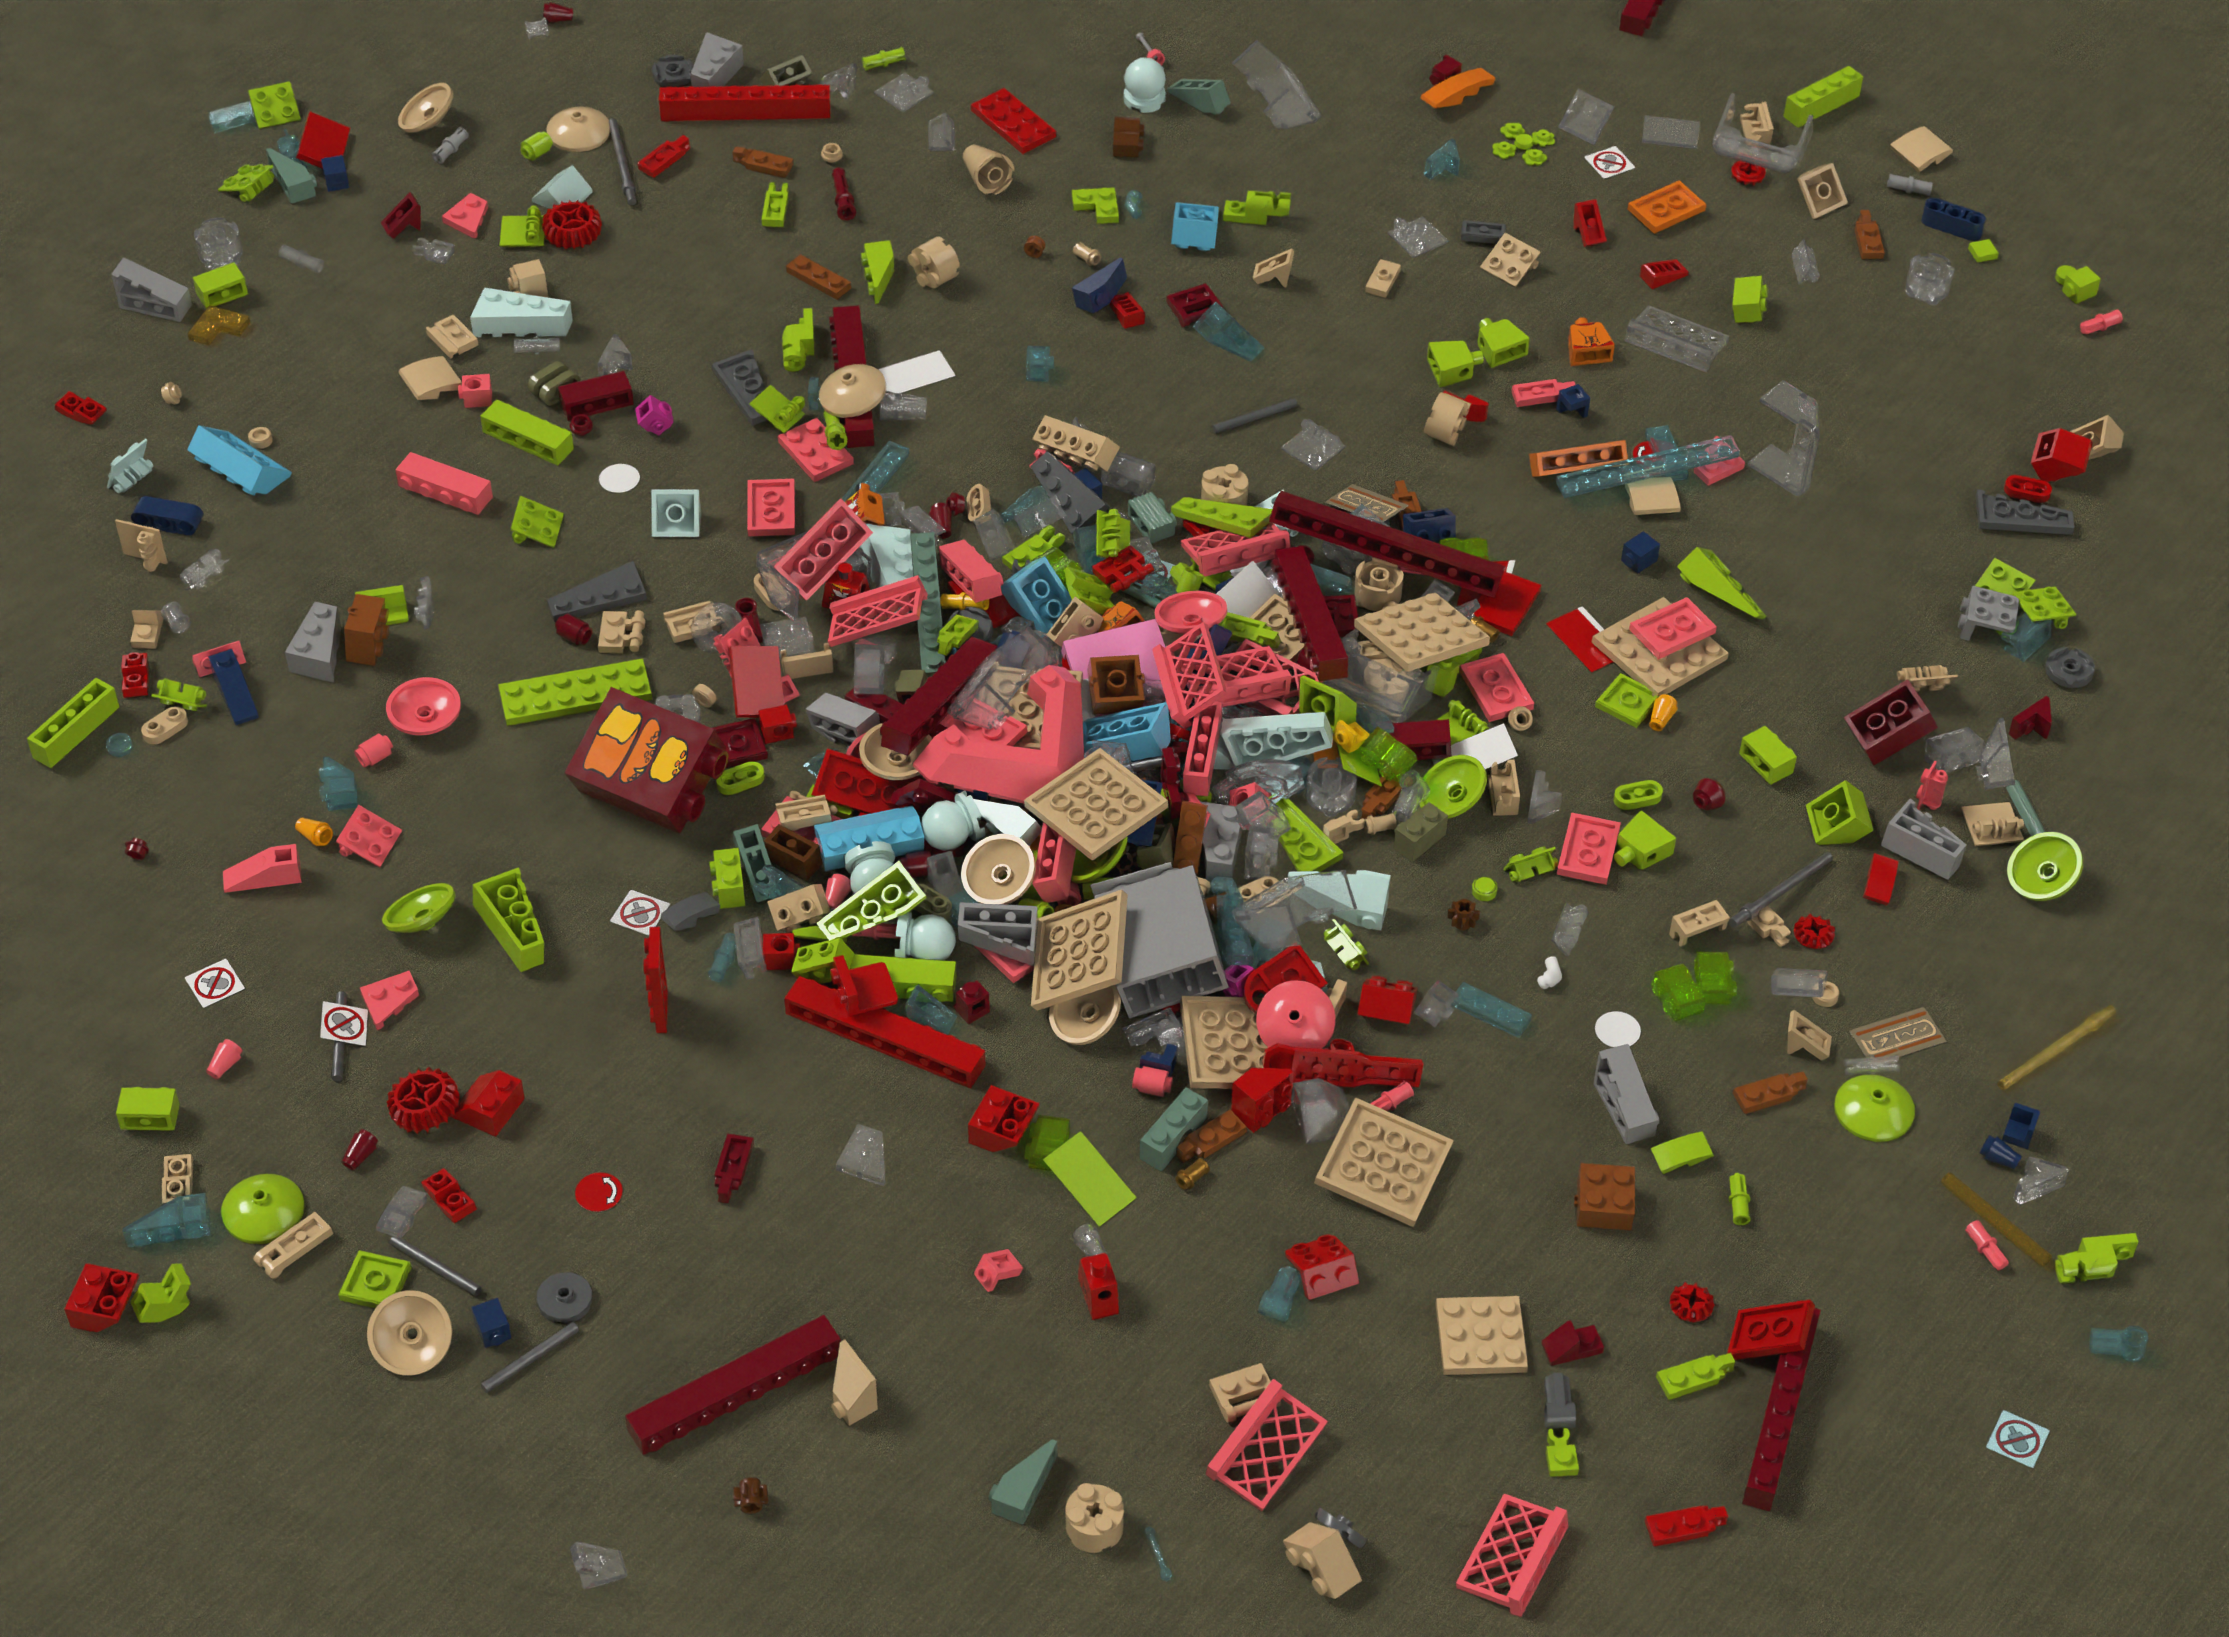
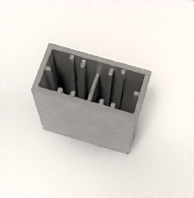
M1193 865L1182 869H1167L1156 877L1134 884H1119L1108 892L1094 896L1098 898L1121 889L1128 894L1122 982L1116 984V987L1129 1018L1180 1003L1181 996H1204L1229 988L1205 897Z

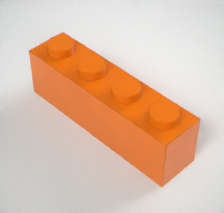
M1625 440L1529 454L1532 477L1628 463Z

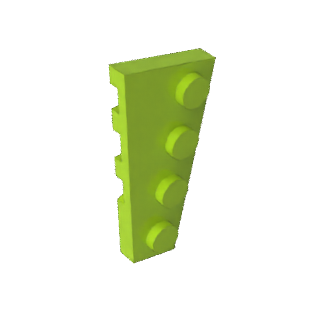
M1183 497L1171 507V513L1176 517L1248 538H1252L1270 523L1269 519L1272 509L1190 497Z
M1283 796L1276 804L1269 806L1268 815L1265 817L1297 872H1321L1343 859V851L1289 798Z

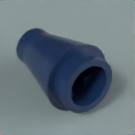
M1991 1135L1987 1137L1979 1154L1985 1156V1160L2010 1167L2013 1170L2022 1157L1998 1136L1993 1137Z

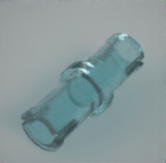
M725 934L720 948L713 955L714 962L708 972L709 978L713 981H723L728 966L732 965L734 961L733 954L740 942L735 934Z

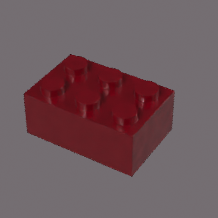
M1908 679L1844 717L1850 731L1873 766L1938 728L1931 712Z

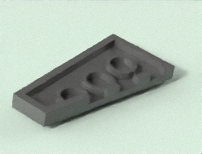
M753 349L713 363L712 371L750 424L753 426L766 421L767 419L763 415L757 413L749 405L752 400L764 391L763 381L759 374Z
M1045 452L1031 465L1032 470L1071 534L1075 536L1080 534L1097 519V510L1105 512L1110 507L1052 453Z
M1979 489L1976 492L1978 529L2073 535V511L2047 505L2036 507L2029 503L2030 501L2020 499L2019 503L2007 500L2005 495L1997 494L1996 497L1985 495V491Z
M631 561L547 599V603L555 623L560 616L565 614L579 617L647 600L634 561Z

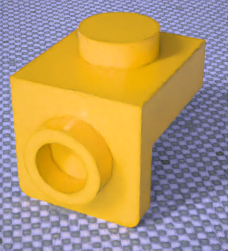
M1343 720L1337 722L1333 734V740L1348 753L1369 744L1372 738L1358 723L1353 722L1348 725Z

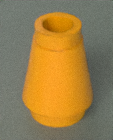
M1662 694L1659 698L1655 699L1649 723L1651 729L1658 732L1663 730L1678 709L1675 698Z
M302 817L295 824L296 831L315 846H325L332 839L333 830L328 823Z

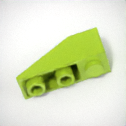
M890 240L864 243V253H861L862 266H866L864 267L865 280H870L868 282L869 295H873L875 304L879 303L894 273V254Z

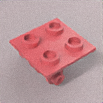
M747 618L740 621L724 636L720 634L714 637V646L719 654L723 653L720 658H728L723 663L728 669L731 678L730 646H761Z
M358 805L336 840V843L340 844L339 853L342 856L347 857L354 852L380 868L402 830Z

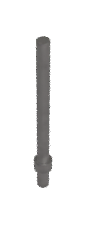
M612 118L609 120V126L623 181L622 190L628 204L632 206L636 204V189L631 181L617 120Z
M1829 852L1824 853L1755 902L1744 905L1740 908L1739 913L1729 919L1730 926L1735 928L1745 920L1750 921L1756 917L1758 911L1833 860L1832 854Z

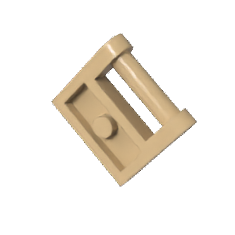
M1262 1363L1210 1379L1209 1386L1226 1422L1230 1423L1236 1421V1417L1246 1415L1257 1399L1237 1406H1232L1231 1404L1261 1395L1271 1381Z

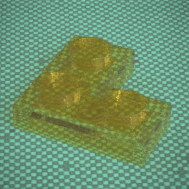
M209 305L188 332L189 340L209 346L219 332L240 337L251 323L250 317Z

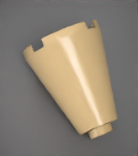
M970 145L965 149L963 160L976 187L984 194L993 193L995 195L1007 189L1013 180L1011 176L1014 171V165L1006 155L978 145Z

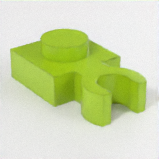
M1568 1428L1563 1429L1562 1438L1555 1437L1553 1429L1548 1430L1547 1441L1550 1446L1546 1447V1457L1550 1477L1578 1475L1579 1466L1575 1445H1567L1570 1436Z

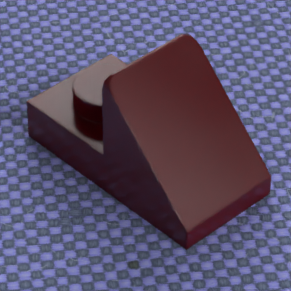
M411 192L380 222L388 236L395 239L408 224L419 231L421 230V206Z
M2048 696L2043 697L2013 717L2008 734L2016 740L2023 734L2027 735L2034 730L2047 739L2052 724L2050 698Z
M1571 1320L1565 1322L1541 1342L1551 1366L1603 1354L1604 1345L1595 1325L1575 1329Z

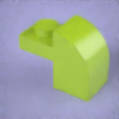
M171 1264L161 1283L140 1284L130 1302L139 1323L162 1322L180 1314L188 1307L190 1302L186 1292L189 1290L191 1283L182 1264Z

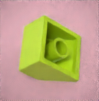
M1304 675L1300 677L1299 714L1325 712L1333 734L1338 721L1343 720L1348 725L1356 722L1357 703L1343 692Z
M1846 780L1806 804L1815 842L1818 845L1854 843L1874 831L1863 792Z

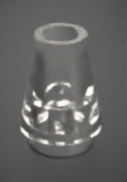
M1087 1223L1074 1231L1072 1235L1075 1239L1074 1244L1088 1257L1106 1253L1096 1227H1092L1090 1223Z

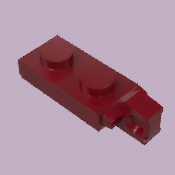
M727 1134L714 1174V1185L719 1187L717 1191L719 1196L718 1202L729 1204L732 1190H739L742 1185L754 1146L753 1137Z

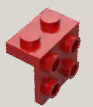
M843 955L833 957L834 968L830 969L833 984L838 985L839 989H837L840 1003L845 1004L849 1016L898 1003V995L884 962L849 970Z
M1322 1235L1315 1241L1298 1243L1285 1251L1286 1258L1301 1273L1304 1295L1308 1300L1359 1284L1354 1254L1336 1236Z

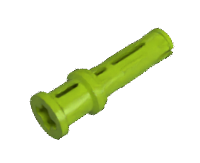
M824 410L823 416L827 426L825 428L827 444L833 450H841L847 444L845 428L840 423L839 417L833 416Z

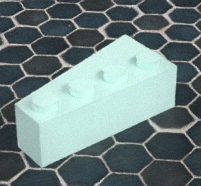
M484 288L470 317L472 332L475 337H482V334L502 337V334L515 333L516 337H524V335L529 333H536V336H566L573 322L570 301Z
M866 524L873 533L860 548L863 549L866 565H869L871 570L872 582H875L877 588L913 577L910 529Z
M1325 712L1223 719L1221 731L1238 774L1331 748L1333 741V731Z

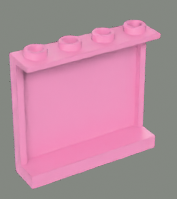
M1155 619L1063 641L1061 652L1064 660H1068L1071 671H1082L1083 679H1088L1087 668L1091 657L1139 655L1141 673H1144L1145 676L1143 684L1145 700L1143 707L1167 703L1152 651L1159 644L1165 648ZM1098 714V715L1095 716V717L1104 716V715H1109V714Z

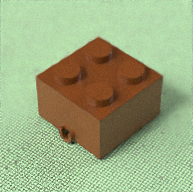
M356 594L352 606L348 608L349 616L344 628L346 661L375 666L377 658L382 657L383 639H388L390 626L386 625L389 609L385 608V598Z
M1139 655L1090 658L1087 673L1093 715L1118 713L1143 707L1145 700L1143 691L1145 676L1144 673H1141Z
M1580 1163L1577 1178V1195L1574 1197V1207H1577L1578 1227L1631 1230L1635 1216V1167Z

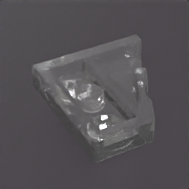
M857 1124L836 1163V1170L884 1186L885 1167L882 1131Z

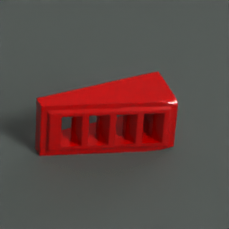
M1677 259L1646 263L1641 265L1640 277L1651 289L1689 275V272Z
M1128 292L1113 297L1109 304L1124 329L1145 324L1144 310Z

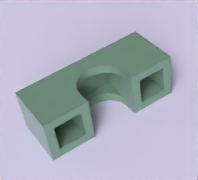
M1186 1087L1140 1140V1160L1162 1172L1176 1156L1177 1146L1185 1132L1187 1134L1194 1132L1206 1121L1208 1099Z

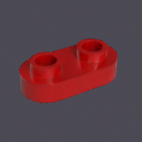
M2011 475L2005 481L2004 491L2013 498L2043 503L2050 499L2052 487L2043 480Z

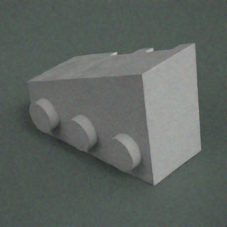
M706 32L691 71L692 86H724L744 65L742 45Z
M124 257L111 274L119 308L181 322L192 306L187 287Z
M314 602L285 651L289 672L334 682V669L337 663L336 654L341 632L337 606Z
M826 692L805 709L812 729L833 743L841 742L847 746L846 751L856 738L880 724V717L875 710Z
M1910 798L1888 823L1881 846L1949 880L1959 868L1967 845L1946 827L1940 828L1931 821L1932 816L1927 812L1923 814L1915 807L1916 803Z
M1201 802L1208 805L1207 811L1211 814L1205 827L1201 852L1205 878L1208 881L1231 884L1243 829L1244 808Z
M960 902L958 917L960 941L1034 966L1038 927L1037 906Z
M1629 1044L1599 1051L1594 1085L1625 1144L1654 1137L1657 1125L1659 1124V1116L1657 1111L1653 1109Z

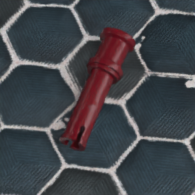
M838 167L832 173L836 190L834 201L838 207V217L841 220L848 221L856 216L857 211L853 205L854 197L849 193L846 172L843 168Z

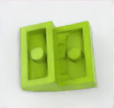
M1068 566L1066 567V584L1072 600L1074 597H1077L1101 615L1107 609L1114 606L1110 601L1113 592L1109 584L1106 585L1094 575Z

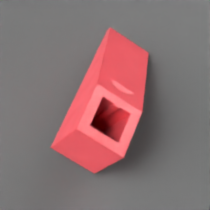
M296 844L270 847L224 870V893L302 883L301 864Z

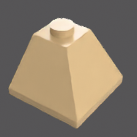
M1833 163L1816 167L1798 178L1812 219L1848 203Z
M2109 415L2070 431L2092 440L2093 444L2089 459L2116 452L2122 447L2124 432Z
M843 1340L840 1342L832 1409L839 1419L843 1418L850 1426L878 1410L876 1379L847 1341Z

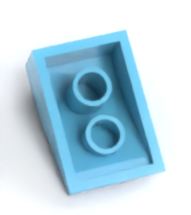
M1176 202L1171 244H1175L1178 248L1196 246L1197 249L1204 251L1215 248L1219 207Z
M1044 556L1032 561L1006 580L1003 586H1001V592L1011 607L1048 642L1052 641L1046 634L1072 599L1047 558Z

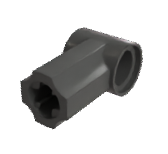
M1552 1373V1375L1545 1377L1544 1381L1546 1396L1544 1408L1545 1427L1575 1428L1576 1410L1575 1404L1571 1403L1569 1377L1563 1375V1373Z

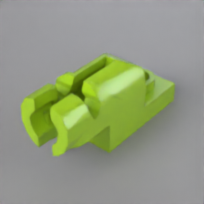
M1248 191L1246 202L1226 200L1223 221L1266 225L1268 215L1289 216L1291 193L1280 192L1276 196L1274 191Z
M812 308L803 309L804 318H799V324L788 325L783 332L784 368L787 371H800L805 367L806 356L815 355Z
M2136 1233L2082 1238L2078 1251L2057 1255L2058 1260H2055V1269L2059 1282L2061 1284L2074 1283L2075 1276L2080 1281L2113 1277L2118 1265L2117 1259L2125 1260L2134 1256L2139 1242Z

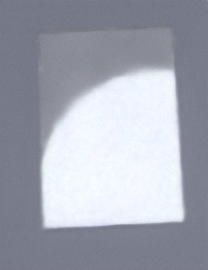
M1645 115L1642 143L1697 149L1700 122Z

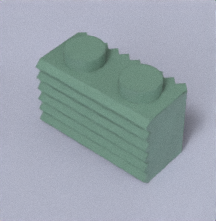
M1152 491L1149 494H1142L1141 497H1134L1128 501V516L1149 544L1175 535L1177 521L1174 514L1167 512L1164 501L1161 498L1158 499Z

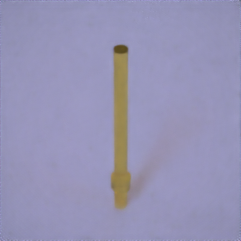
M2109 1005L2099 1013H2092L2085 1018L2083 1024L1997 1082L1998 1087L2001 1090L2007 1089L2088 1032L2096 1031L2103 1026L2104 1021L2116 1014V1009Z

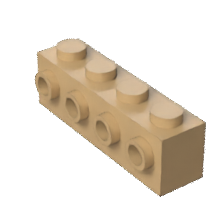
M1046 415L1032 440L1039 444V449H1045L1050 453L1054 452V455L1063 460L1069 457L1070 461L1080 466L1082 463H1085L1086 467L1097 471L1098 468L1108 471L1120 446L1105 436Z

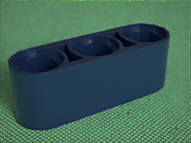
M1930 198L1925 201L1921 221L1930 228L1970 241H1977L1982 237L1986 217L1980 212L1941 199Z
M143 496L132 512L131 520L134 524L153 527L160 531L193 535L204 513L200 507L194 504Z

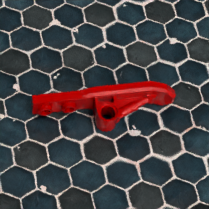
M1333 1039L1330 1041L1329 1047L1325 1049L1292 1047L1276 1043L1265 1049L1262 1063L1264 1068L1291 1069L1293 1071V1083L1357 1087L1365 1084L1398 1086L1404 1081L1408 1082L1411 1087H1419L1424 1066L1422 1059L1365 1055L1355 1051L1353 1044L1345 1039Z

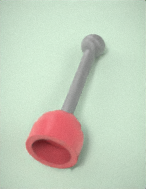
M1137 33L1136 39L1141 41L1148 50L1147 58L1156 59L1155 61L1162 65L1165 61L1163 53L1158 49L1152 50L1145 41L1144 34Z

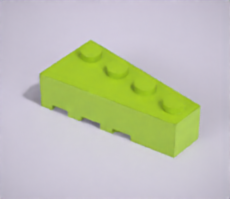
M519 867L473 884L474 908L519 971L523 972L544 964V940L537 920L534 917L531 902L528 900Z

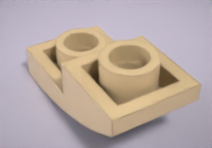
M192 1154L164 1156L162 1204L190 1203L193 1184Z

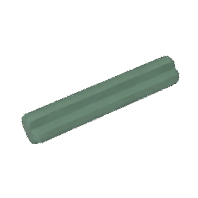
M2018 780L2009 781L2006 789L2030 835L2033 836L2046 832Z

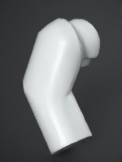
M1554 956L1548 957L1545 960L1547 971L1537 979L1542 989H1547L1549 986L1554 987L1562 979L1558 960Z

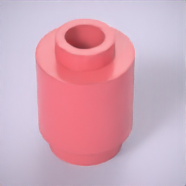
M378 733L358 745V749L354 753L364 768L368 765L372 767L392 754L391 749L393 745L386 735L382 736Z
M1143 1066V1068L1137 1067L1133 1077L1132 1088L1138 1089V1092L1164 1097L1165 1092L1170 1093L1173 1077H1169V1071Z

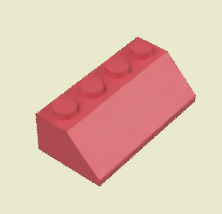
M840 498L778 561L774 569L783 582L798 597L807 601L838 569V566L844 563L873 532Z

